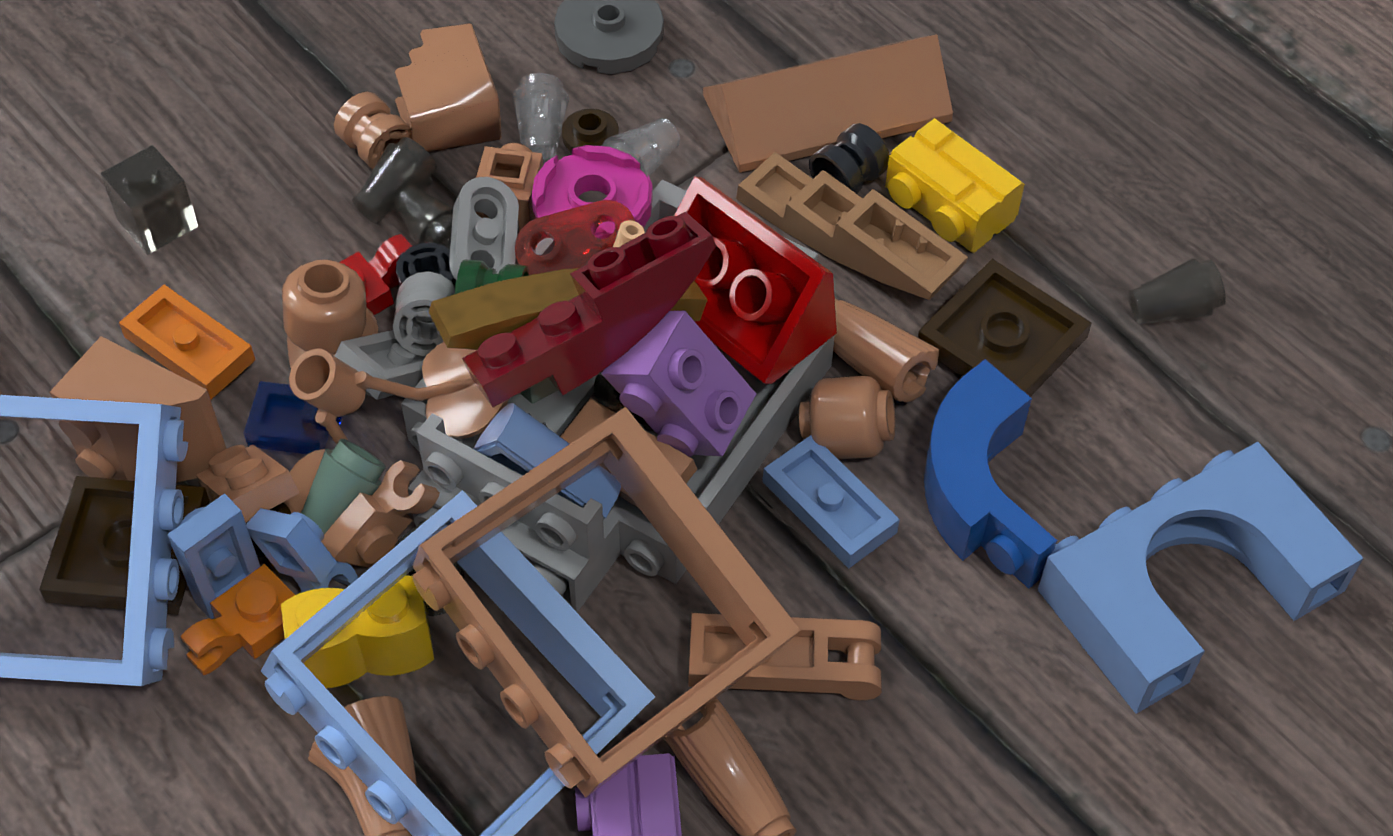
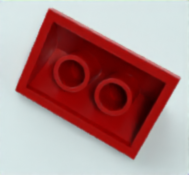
M694 176L674 216H678L686 211L712 235L716 244L712 254L694 280L708 299L700 321L694 322L726 354L763 383L772 384L837 334L833 273L705 179Z

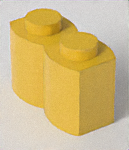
M404 576L303 663L325 688L348 684L367 672L383 676L410 673L434 660L424 599L414 584L413 576ZM313 589L299 593L281 604L285 639L344 589Z

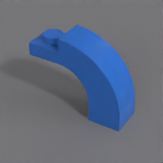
M985 359L952 387L938 409L925 464V497L929 512L939 533L962 561L979 547H982L986 550L989 559L995 567L1005 574H1013L1029 589L1041 579L1047 558L1054 551L1057 539L1001 491L991 475L988 463L1023 434L1032 398Z

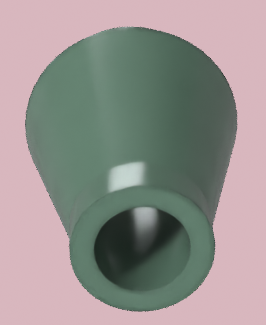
M340 439L333 450L325 449L301 514L315 522L323 534H325L360 492L368 495L374 494L382 483L379 477L386 466L362 447L346 439Z

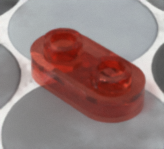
M601 200L546 215L528 222L521 229L515 242V255L520 265L528 266L529 275L561 269L581 268L596 253L613 247L622 222L628 220L637 221L626 206L612 200ZM604 222L615 223V230L611 236L605 239L596 237V229L600 224ZM545 238L555 240L554 248L550 253L546 255L536 254V247L541 240Z

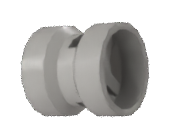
M433 272L416 273L406 278L399 287L393 330L395 338L401 347L412 354L426 356L437 345L444 342L429 314L432 301L455 294V287L452 282L441 274Z

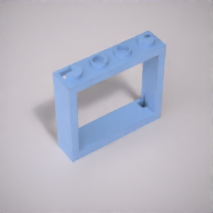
M0 395V417L139 425L122 660L0 653V677L144 686L162 680L163 670H167L168 649L174 648V633L172 629L166 628L168 600L175 598L179 583V565L176 559H171L172 545L167 534L180 525L184 513L183 494L181 490L176 489L177 462H182L185 459L188 450V442L183 441L184 420H180L181 407L150 403Z
M463 490L274 648L261 669V672L268 678L265 681V687L272 699L291 715L299 712L318 733L315 736V742L325 757L340 769L344 770L349 766L368 787L365 791V796L373 809L391 824H396L399 821L412 836L462 835L303 663L413 570L412 565L420 544L477 507ZM499 532L457 561L467 574L601 716L582 735L596 755L655 698L652 692L502 532ZM549 767L479 836H514L565 785Z

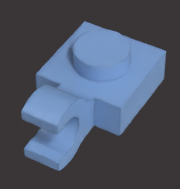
M260 508L246 524L253 541L279 573L292 576L301 588V593L313 589L328 588L332 578L336 582L350 585L358 579L354 568L348 563L336 561L321 542L324 539V534L319 526L299 512H292L289 515Z

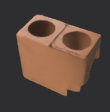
M472 24L422 30L420 36L423 45L409 52L412 63L408 66L397 68L395 71L402 92V97H397L395 103L400 117L412 129L413 154L500 140L499 98Z

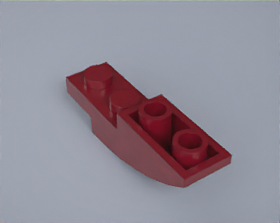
M685 211L678 216H668L657 220L648 227L646 233L620 247L607 248L596 253L585 266L570 273L578 291V296L569 301H559L547 306L534 320L510 333H500L488 338L480 345L478 350L462 358L472 380L492 407L499 405L546 378H549L562 396L622 357L664 318L699 275L716 247L714 239L704 227Z

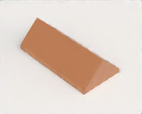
M937 34L908 39L703 87V96L739 173L757 169L774 152L787 161L812 156L825 145H836L838 136L852 124L861 123L867 125L881 138L919 130L934 118L942 124L952 122L953 118Z

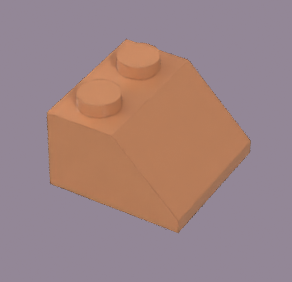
M102 336L49 392L52 398L150 403L181 407L180 420H184L183 441L188 442V450L185 459L182 462H177L176 483L197 478L196 474L210 467L208 462L213 456L227 449L208 391L205 388ZM59 421L61 430L70 438L78 455L75 459L76 464L87 476L135 481L139 425Z

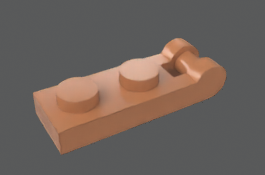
M692 613L688 687L695 686L746 647L722 614ZM791 617L801 631L779 651L729 688L840 693L852 700L874 699L880 696L882 692L881 670L875 666L874 655L878 654L881 650V629L877 624L863 620ZM828 650L842 651L847 655V663L828 662Z

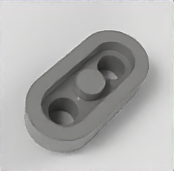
M477 177L469 180L462 187L454 204L449 265L452 275L456 280L459 266L464 259L484 261L489 268L496 269L497 274L507 264H515L519 204L514 192L505 183L497 179ZM476 212H482L489 218H481Z

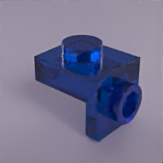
M259 382L244 430V437L248 447L253 444L259 449L309 454L316 450L325 449L329 432L324 426L315 421L318 408L298 398L292 392L289 384ZM343 416L336 418L339 426H341Z

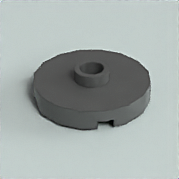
M564 0L557 9L554 21L555 38L559 51L573 65L584 69V64L597 67V73L615 74L627 72L649 62L657 53V46L663 40L664 18L660 6L655 0Z

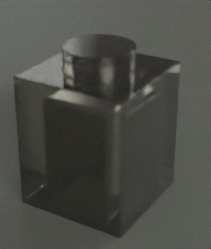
M153 145L100 173L116 219L147 255L198 227L184 179Z

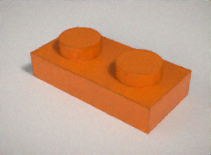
M165 284L119 322L122 333L127 340L173 373L205 388L208 391L210 400L256 360L252 346Z

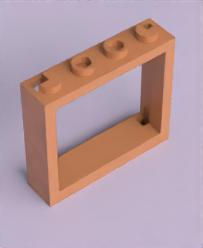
M626 407L420 544L412 565L416 571L413 575V581L422 598L435 611L444 608L460 630L456 633V639L466 657L480 670L486 666L504 688L500 692V697L508 713L522 728L526 729L529 726L534 728L549 748L545 752V758L553 773L568 788H573L576 785L585 798L779 651L801 631ZM604 462L746 647L598 758L453 564Z

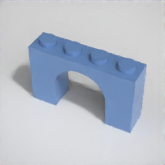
M1256 442L1236 454L1231 450L1222 452L1213 458L1200 474L1185 482L1180 478L1169 481L1153 495L1149 502L1134 510H1131L1130 507L1116 510L1101 523L1099 529L1081 539L1077 536H1070L1060 541L1047 558L1038 591L1135 714L1190 683L1204 653V649L1155 591L1148 576L1146 560L1165 548L1180 544H1200L1222 550L1242 562L1293 621L1345 592L1363 557L1261 444Z

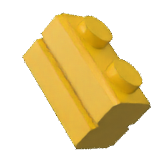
M935 118L919 129L914 137L910 136L892 150L891 155H889L885 187L888 189L891 197L899 206L906 209L914 208L931 221L934 230L941 238L949 242L956 240L973 254L990 241L994 234L1000 233L1015 220L1019 212L1025 185Z

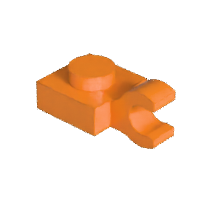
M263 564L210 602L213 616L216 619L208 618L198 621L180 636L181 640L191 650L186 654L188 660L204 676L216 670L229 656L241 647L254 659L258 658L285 638L281 604L295 596V594Z

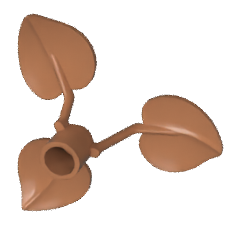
M367 307L366 326L361 337L378 333L376 318ZM287 335L288 356L291 368L289 377L290 388L298 398L318 408L315 421L327 429L336 445L340 439L348 440L336 422V418L351 414L359 409L365 399L366 389L369 388L415 401L427 400L426 418L428 419L432 413L442 418L446 435L456 439L469 438L482 433L491 420L509 401L508 399L492 407L472 380L462 358L476 350L447 348L444 342L440 343L426 355L423 361L422 375L427 387L414 388L373 377L364 371L358 372L335 357V354H330L323 349L304 351L293 344ZM325 449L307 454L290 471L300 492L283 502L288 506L291 513H301Z

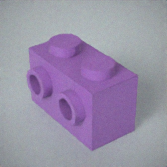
M669 311L645 337L601 373L621 394L619 397L621 403L631 412L641 416L658 434L657 441L668 444L689 457H692V455L722 457L756 396L755 391L686 311Z

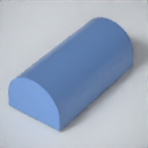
M509 403L491 420L473 449L523 476L568 446L569 443L514 403ZM598 465L557 494L582 508L592 498L602 504L604 519L607 517L620 493L621 484L614 475Z

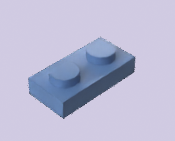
M812 435L763 469V483L848 569L898 532L900 519L826 447L814 442Z
M225 493L206 507L197 508L190 512L177 528L167 534L195 604L210 619L214 618L210 602L260 567L242 511Z

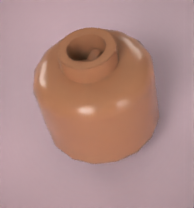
M315 260L299 266L288 275L282 288L284 330L293 344L304 351L323 349L330 354H336L341 341L362 336L366 326V292L364 282L356 271L345 264L335 261Z
M869 376L821 379L815 384L810 401L800 403L799 427L801 436L805 440L812 435L814 442L826 447L837 459L878 456L883 449L885 441H892L895 437V408L892 393L890 390H882L877 380Z

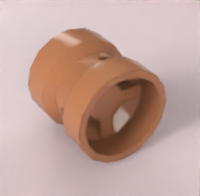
M363 92L351 97L340 108L335 117V133L350 148L357 149L359 157L373 171L384 172L393 169L408 156L413 148L411 127L401 117L391 114L387 104L375 93Z

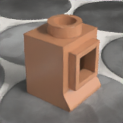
M508 143L502 148L485 146L476 178L490 177L505 183L514 192L519 204L518 222L520 238L532 239L536 224V217L532 207V190L534 178L543 167V153L532 152L528 147L519 143ZM476 212L481 218H489L482 212Z

